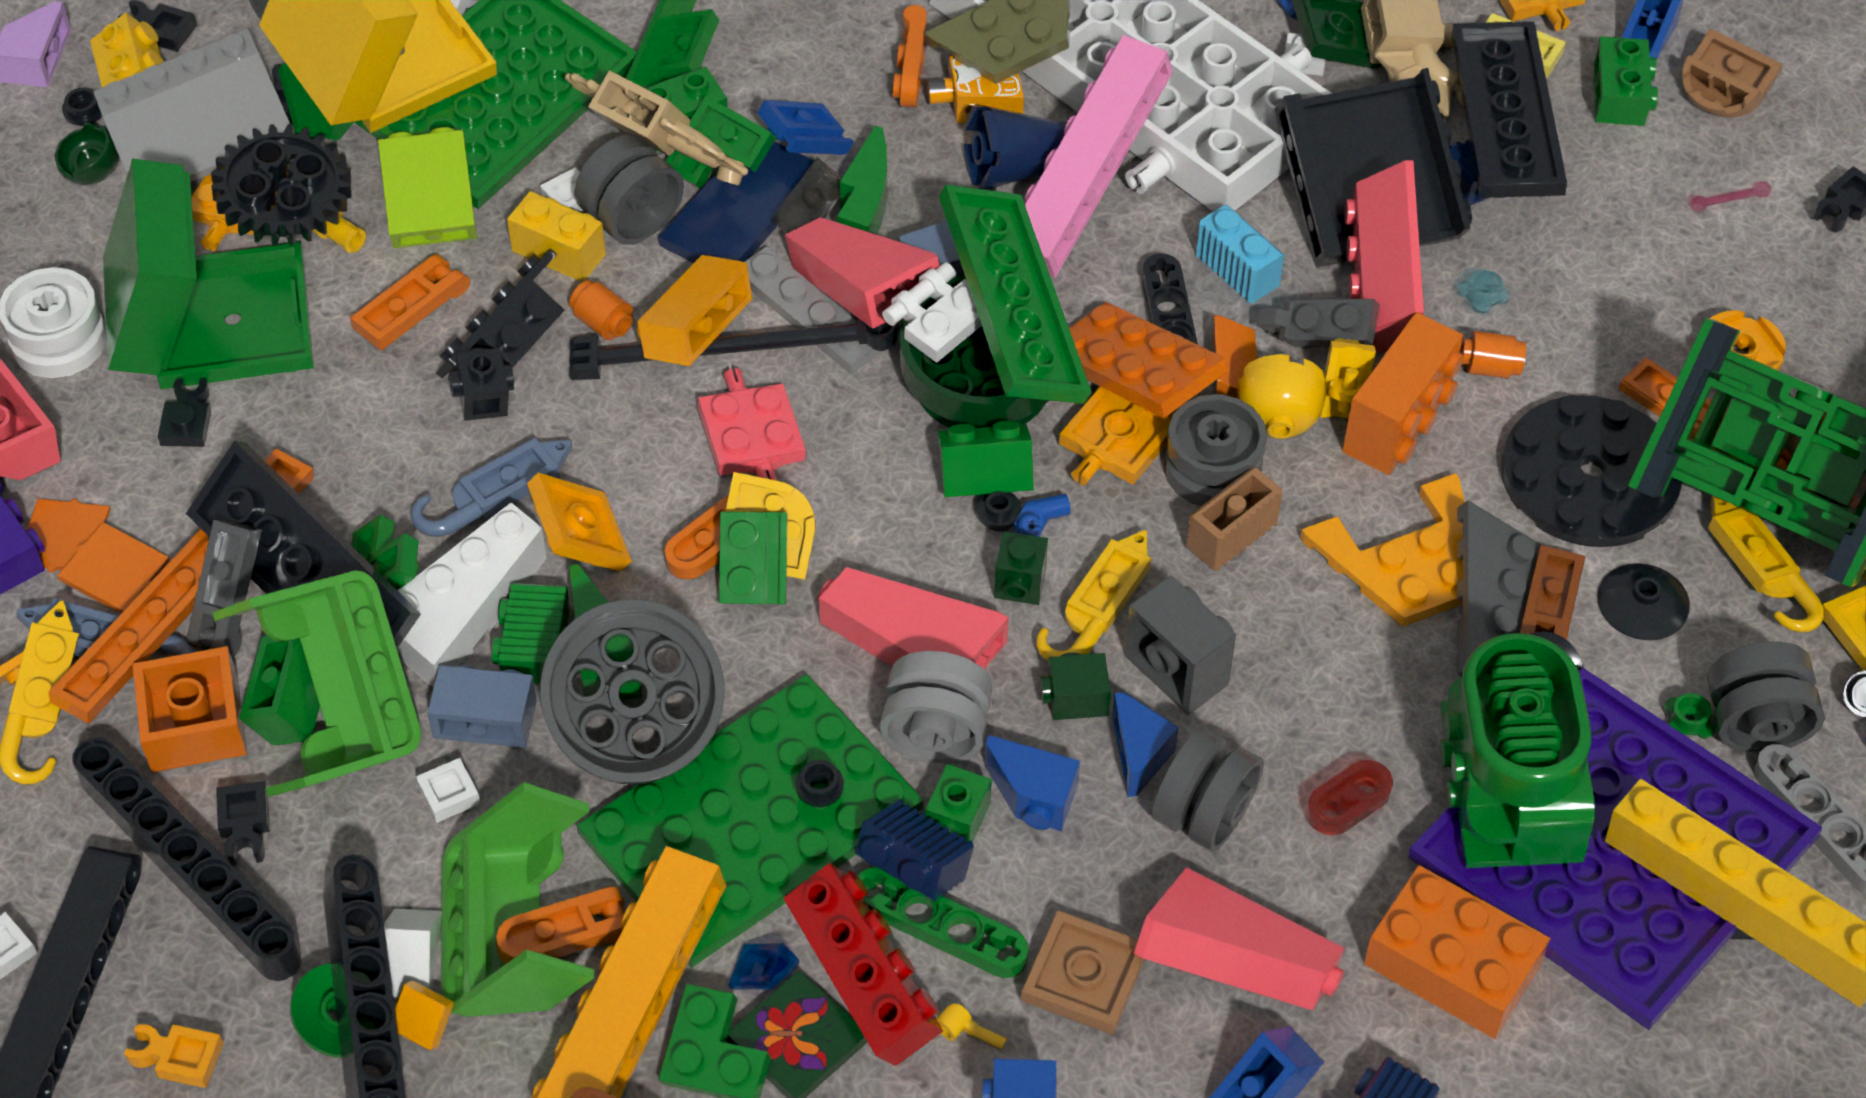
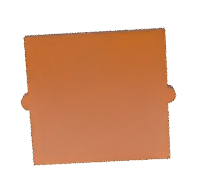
M37 499L27 530L32 527L45 548V552L39 554L44 568H47L50 573L55 572L57 569L62 570L76 554V546L83 545L102 522H107L111 510L110 506L79 503L77 499H72L70 502Z
M102 522L83 545L76 546V554L57 576L58 580L122 613L163 570L170 560L168 556Z

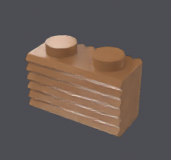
M1256 467L1250 468L1188 516L1190 519L1188 521L1189 526L1187 527L1189 531L1186 532L1188 536L1185 543L1187 548L1211 569L1220 571L1221 565H1227V560L1233 561V555L1239 556L1240 550L1245 551L1246 546H1252V541H1258L1259 536L1265 535V531H1271V526H1277L1282 488Z

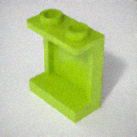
M442 127L432 130L430 134L414 136L410 133L399 132L388 136V139L378 140L388 229L393 249L478 239L463 130L455 131L452 128Z

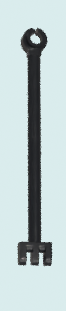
M857 320V324L717 337L700 356L859 341V344H867L877 351H885L890 349L896 342L898 330L897 324L892 326L885 322L872 329L863 321ZM598 335L573 337L569 342V350L571 351L569 354V364L571 365L569 367V378L571 380L601 379L602 365L654 361L644 358L642 344L601 348Z

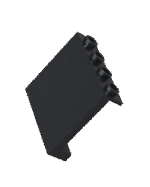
M1428 68L1422 69L1413 78L1302 99L1300 93L1287 95L1275 107L1279 129L1316 268L1348 262L1346 255L1347 238L1353 235L1352 225H1345L1344 207L1345 200L1352 199L1356 182L1405 160H1414L1419 247L1460 239L1471 228V207L1467 200H1463L1459 186L1461 183L1460 166L1456 160L1452 159L1449 148L1451 141L1450 128L1447 121L1442 120L1438 107L1440 103L1439 87L1435 80H1431Z

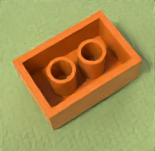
M1416 312L1353 397L1342 452L1387 475H1390L1398 462L1405 465L1416 447L1415 438L1419 433L1426 435L1430 431L1437 417V411L1435 410L1440 403L1447 406L1457 390L1458 382L1453 379L1464 360V355L1459 353L1463 334Z
M1418 865L1370 937L1364 965L1495 1039L1541 967L1551 938Z

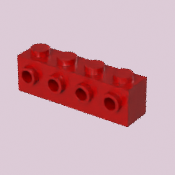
M829 863L783 899L875 1056L896 1066L943 1032L942 1027L934 1016L939 1012V1008L924 988H917L910 976L915 972L911 961L901 949L896 948L894 950L887 938L891 933V929L877 910H870L864 900V897L868 895V891L859 877L851 870L845 873Z

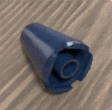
M975 106L969 112L965 131H972V144H964L966 169L973 185H980L978 189L989 190L1043 174L1046 159L1053 149L1057 150L1064 138V130L1067 123L989 106Z

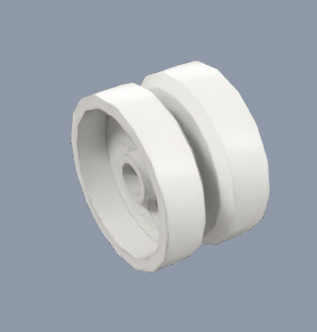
M57 267L31 271L18 277L9 285L0 299V323L8 338L11 353L18 365L32 375L46 378L71 376L88 368L101 356L107 342L106 325L99 311V304L94 289L88 280L77 272Z

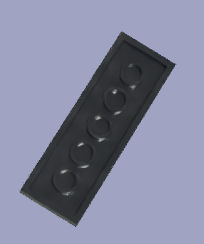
M1535 22L1453 24L1452 42L1479 197L1565 196L1567 179Z
M234 441L185 513L209 537L213 520L227 521L261 531L251 579L266 594L351 571L365 572L374 579L378 586L396 648L399 647L421 615L401 593L246 442Z

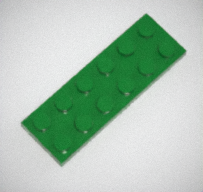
M945 185L939 195V199L1005 395L1009 397L1084 404L1092 391L1022 195Z

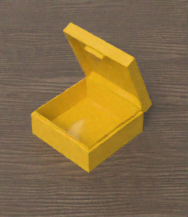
M269 0L259 23L262 31L330 125L361 120L369 132L372 133L496 75L497 62L450 0Z

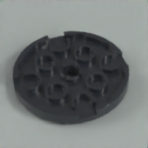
M1568 395L1547 401L1531 409L1512 428L1506 441L1501 464L1502 478L1507 494L1517 509L1521 508L1537 522L1536 527L1555 538L1589 547H1614L1643 539L1644 534L1655 529L1660 524L1663 525L1676 506L1682 481L1672 477L1664 496L1651 497L1629 487V482L1657 423L1621 400L1597 396ZM1593 462V465L1599 467L1603 474L1599 476L1587 475L1581 469V466Z

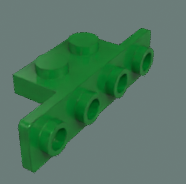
M659 0L626 79L645 88L699 69L720 21L713 9L692 12L697 0Z

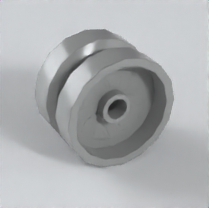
M921 651L909 653L895 661L890 669L886 689L888 699L883 706L880 721L881 737L885 742L904 756L922 761L949 764L963 762L976 756L984 744L986 731L985 715L989 710L992 695L991 678L985 670L968 658L949 652Z

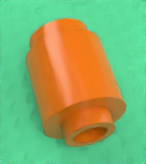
M590 280L584 281L571 294L569 306L573 310L574 316L605 340L622 337L631 328L633 323V307L602 283H593Z
M1473 330L1469 339H1462L1459 353L1464 355L1462 364L1466 365L1467 374L1509 379L1511 375L1520 376L1522 374L1526 358L1525 341L1516 340V337L1513 335Z

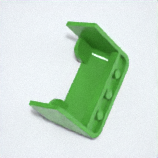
M362 571L347 572L250 598L212 612L214 620L219 621L256 611L260 625L269 638L278 642H287L300 638L327 729L310 734L301 746L300 755L305 776L265 788L268 797L305 788L406 756L418 747L421 739L418 718L378 586L367 573Z
M523 782L455 835L448 843L441 865V995L454 1002L452 1014L463 1017L548 1011L594 979V969L527 949L506 964L500 959L496 949L498 928L505 920L540 908V883L546 880L552 873H555L563 862L564 849L561 845V833L589 813V803Z

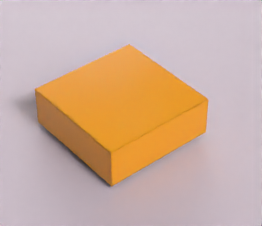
M413 980L405 983L395 1008L397 1033L430 1051L437 1048L442 1039L454 1002Z

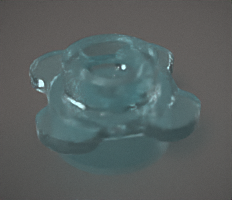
M1489 270L1475 272L1471 275L1469 282H1462L1458 289L1459 295L1467 298L1473 304V310L1480 314L1488 313L1490 308L1497 304H1506L1510 298L1509 291L1503 288L1502 278Z

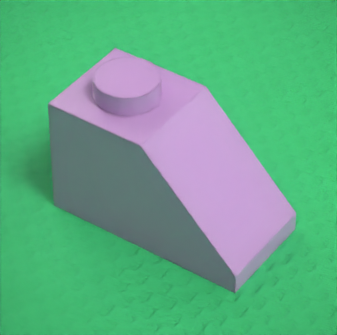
M54 1L3 26L0 34V82L48 87L71 31L63 2Z

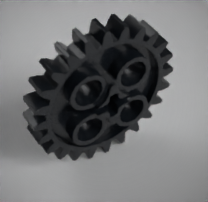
M272 124L269 125L268 134L262 135L259 130L254 128L252 129L253 139L248 140L239 135L237 136L238 148L229 145L224 147L225 158L217 157V170L211 172L213 201H216L217 213L225 214L226 225L238 224V234L240 236L252 230L254 242L256 243L267 235L271 238L272 246L277 245L280 237H286L290 246H293L296 235L301 234L308 242L312 241L311 230L313 229L325 235L327 233L326 221L338 224L339 212H347V199L352 197L351 171L346 166L345 155L338 156L335 143L325 146L323 134L310 139L309 128L306 127L299 135L293 134L291 124L286 126L284 133H278Z

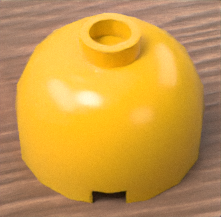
M1276 354L1263 356L1248 363L1244 367L1243 376L1241 378L1238 377L1237 398L1257 411L1264 421L1268 437L1277 439L1295 437L1308 431L1322 414L1326 397V380L1323 371L1310 360L1303 358L1302 365L1290 362V355Z

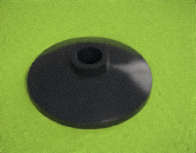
M1634 563L1620 566L1605 576L1598 590V606L1605 620L1620 633L1635 639L1659 640L1669 637L1683 627L1689 615L1690 601L1682 583L1671 573L1653 565ZM1640 591L1648 592L1652 594V596L1644 595Z

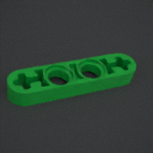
M877 867L868 868L858 875L866 889L874 890L877 885L884 886V895L877 894L874 899L868 898L866 895L864 900L870 910H877L889 926L997 977L1013 978L1026 968L1028 943L1018 931L944 896L938 897L934 902L919 892L908 888L904 883ZM898 894H902L899 897L896 910H892V900L897 902ZM921 903L927 905L933 913L929 919L923 922H915L906 916V909L913 904ZM957 924H966L975 930L976 936L968 942L960 943L954 941L948 932ZM985 934L990 935L989 945L985 943L983 952H980ZM1007 946L1014 948V956H1008L1005 961L998 959V950L1004 951Z

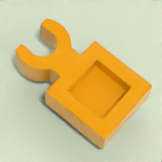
M139 1024L135 1026L134 1032L137 1039L149 1042V1045L140 1051L126 1048L124 1055L130 1065L137 1068H147L156 1063L154 1070L160 1079L207 1088L224 1045L220 1034L172 1024L168 1037L159 1036L157 1030L150 1025Z

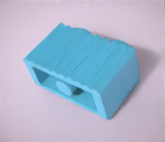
M1223 205L1200 220L1196 257H1202V262H1207V267H1213V272H1219L1218 277H1223L1224 282H1228L1230 287L1236 288V292L1241 293V298H1247V303H1254L1281 285L1280 280L1283 273L1281 270L1284 268L1282 264L1285 262L1283 260L1285 255L1229 205Z

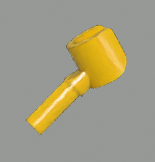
M960 1004L947 1006L937 1017V1021L943 1029V1032L940 1034L949 1041H954L964 1031L968 1035L974 1036L1002 1050L1007 1038L978 1025L977 1022L972 1020L970 1013Z

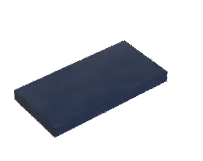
M774 141L757 171L754 173L748 169V174L742 175L739 185L717 179L716 173L659 235V245L692 263L701 255L745 262L823 176V164L800 153H789L786 150V146Z

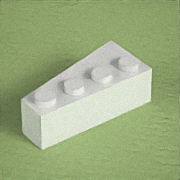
M511 502L417 575L415 579L398 590L421 613L397 648L399 658L432 688H434L439 665L452 667L464 665L473 654V647L487 630L491 631L498 622L501 598H509L511 583L527 584L547 559L542 527Z

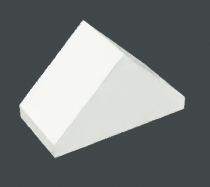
M394 909L385 921L384 929L393 1000H399L404 984L412 980L432 990L441 937V911Z

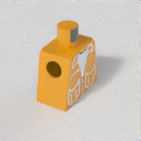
M952 54L949 57V78L927 80L929 104L953 102L955 118L958 123H966L969 112L975 106H989L1023 114L1024 95L1019 73L995 84L981 76L977 69L968 68L956 61Z

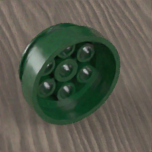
M965 275L956 276L947 284L954 288L966 277ZM929 297L920 306L927 310L937 301ZM903 319L900 331V367L904 381L923 409L940 424L948 428L958 424H968L975 428L993 427L995 423L1000 421H1015L1020 425L1026 424L1036 417L1045 404L1050 401L1005 395L982 326L936 363L904 339V327L909 323Z

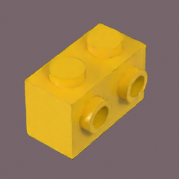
M125 12L113 23L105 26L100 33L90 40L102 88L111 82L120 81L142 72L150 66L164 63L157 45L158 36L148 23L144 21L139 22Z
M530 191L507 218L513 252L526 258H530L535 253L541 259L552 249L557 255L550 261L547 267L578 281L584 282L606 255L602 222L590 214L580 213L568 208L553 198H545Z

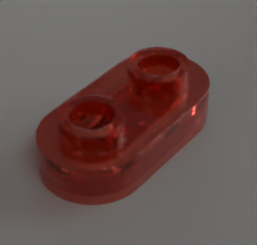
M1361 760L1319 786L1312 792L1308 802L1307 819L1310 825L1325 835H1339L1351 829L1388 802L1393 786V778L1390 771L1377 761ZM1370 786L1375 792L1364 793L1359 787ZM1333 810L1339 816L1329 817L1324 815L1323 812Z

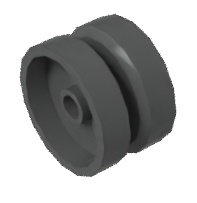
M622 135L606 142L586 161L576 179L574 196L577 205L587 214L601 221L603 229L622 245H635L661 230L672 218L682 200L684 183L682 175L668 162L658 157V153L637 135Z
M1222 394L1201 395L1184 403L1172 415L1168 428L1167 450L1164 462L1167 481L1176 494L1191 504L1202 506L1250 468L1256 467L1262 472L1263 456L1267 441L1263 419L1247 403L1238 398Z
M1781 641L1758 642L1734 649L1722 655L1710 666L1707 682L1711 699L1716 707L1715 718L1722 742L1733 750L1760 752L1766 746L1772 744H1781L1792 748L1809 740L1821 729L1825 715L1818 690L1815 687L1816 678L1809 653L1800 646Z
M1205 727L1197 729L1184 743L1166 772L1153 804L1152 818L1174 832L1189 825V838L1191 841L1214 853L1224 845L1249 807L1263 773V759L1242 747L1227 754L1225 738Z

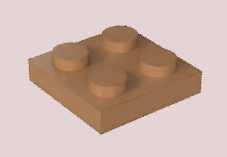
M1057 910L1021 991V1001L1115 1035L1146 959L1134 954L1138 939Z

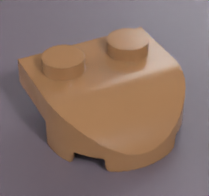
M1710 28L1692 56L1688 54L1683 66L1684 93L1694 105L1709 113L1727 118L1740 117L1754 111L1761 104L1781 73L1782 63Z

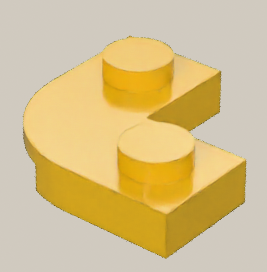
M733 472L726 511L788 512L787 576L805 580L816 530L814 511L808 499L797 488L785 482Z

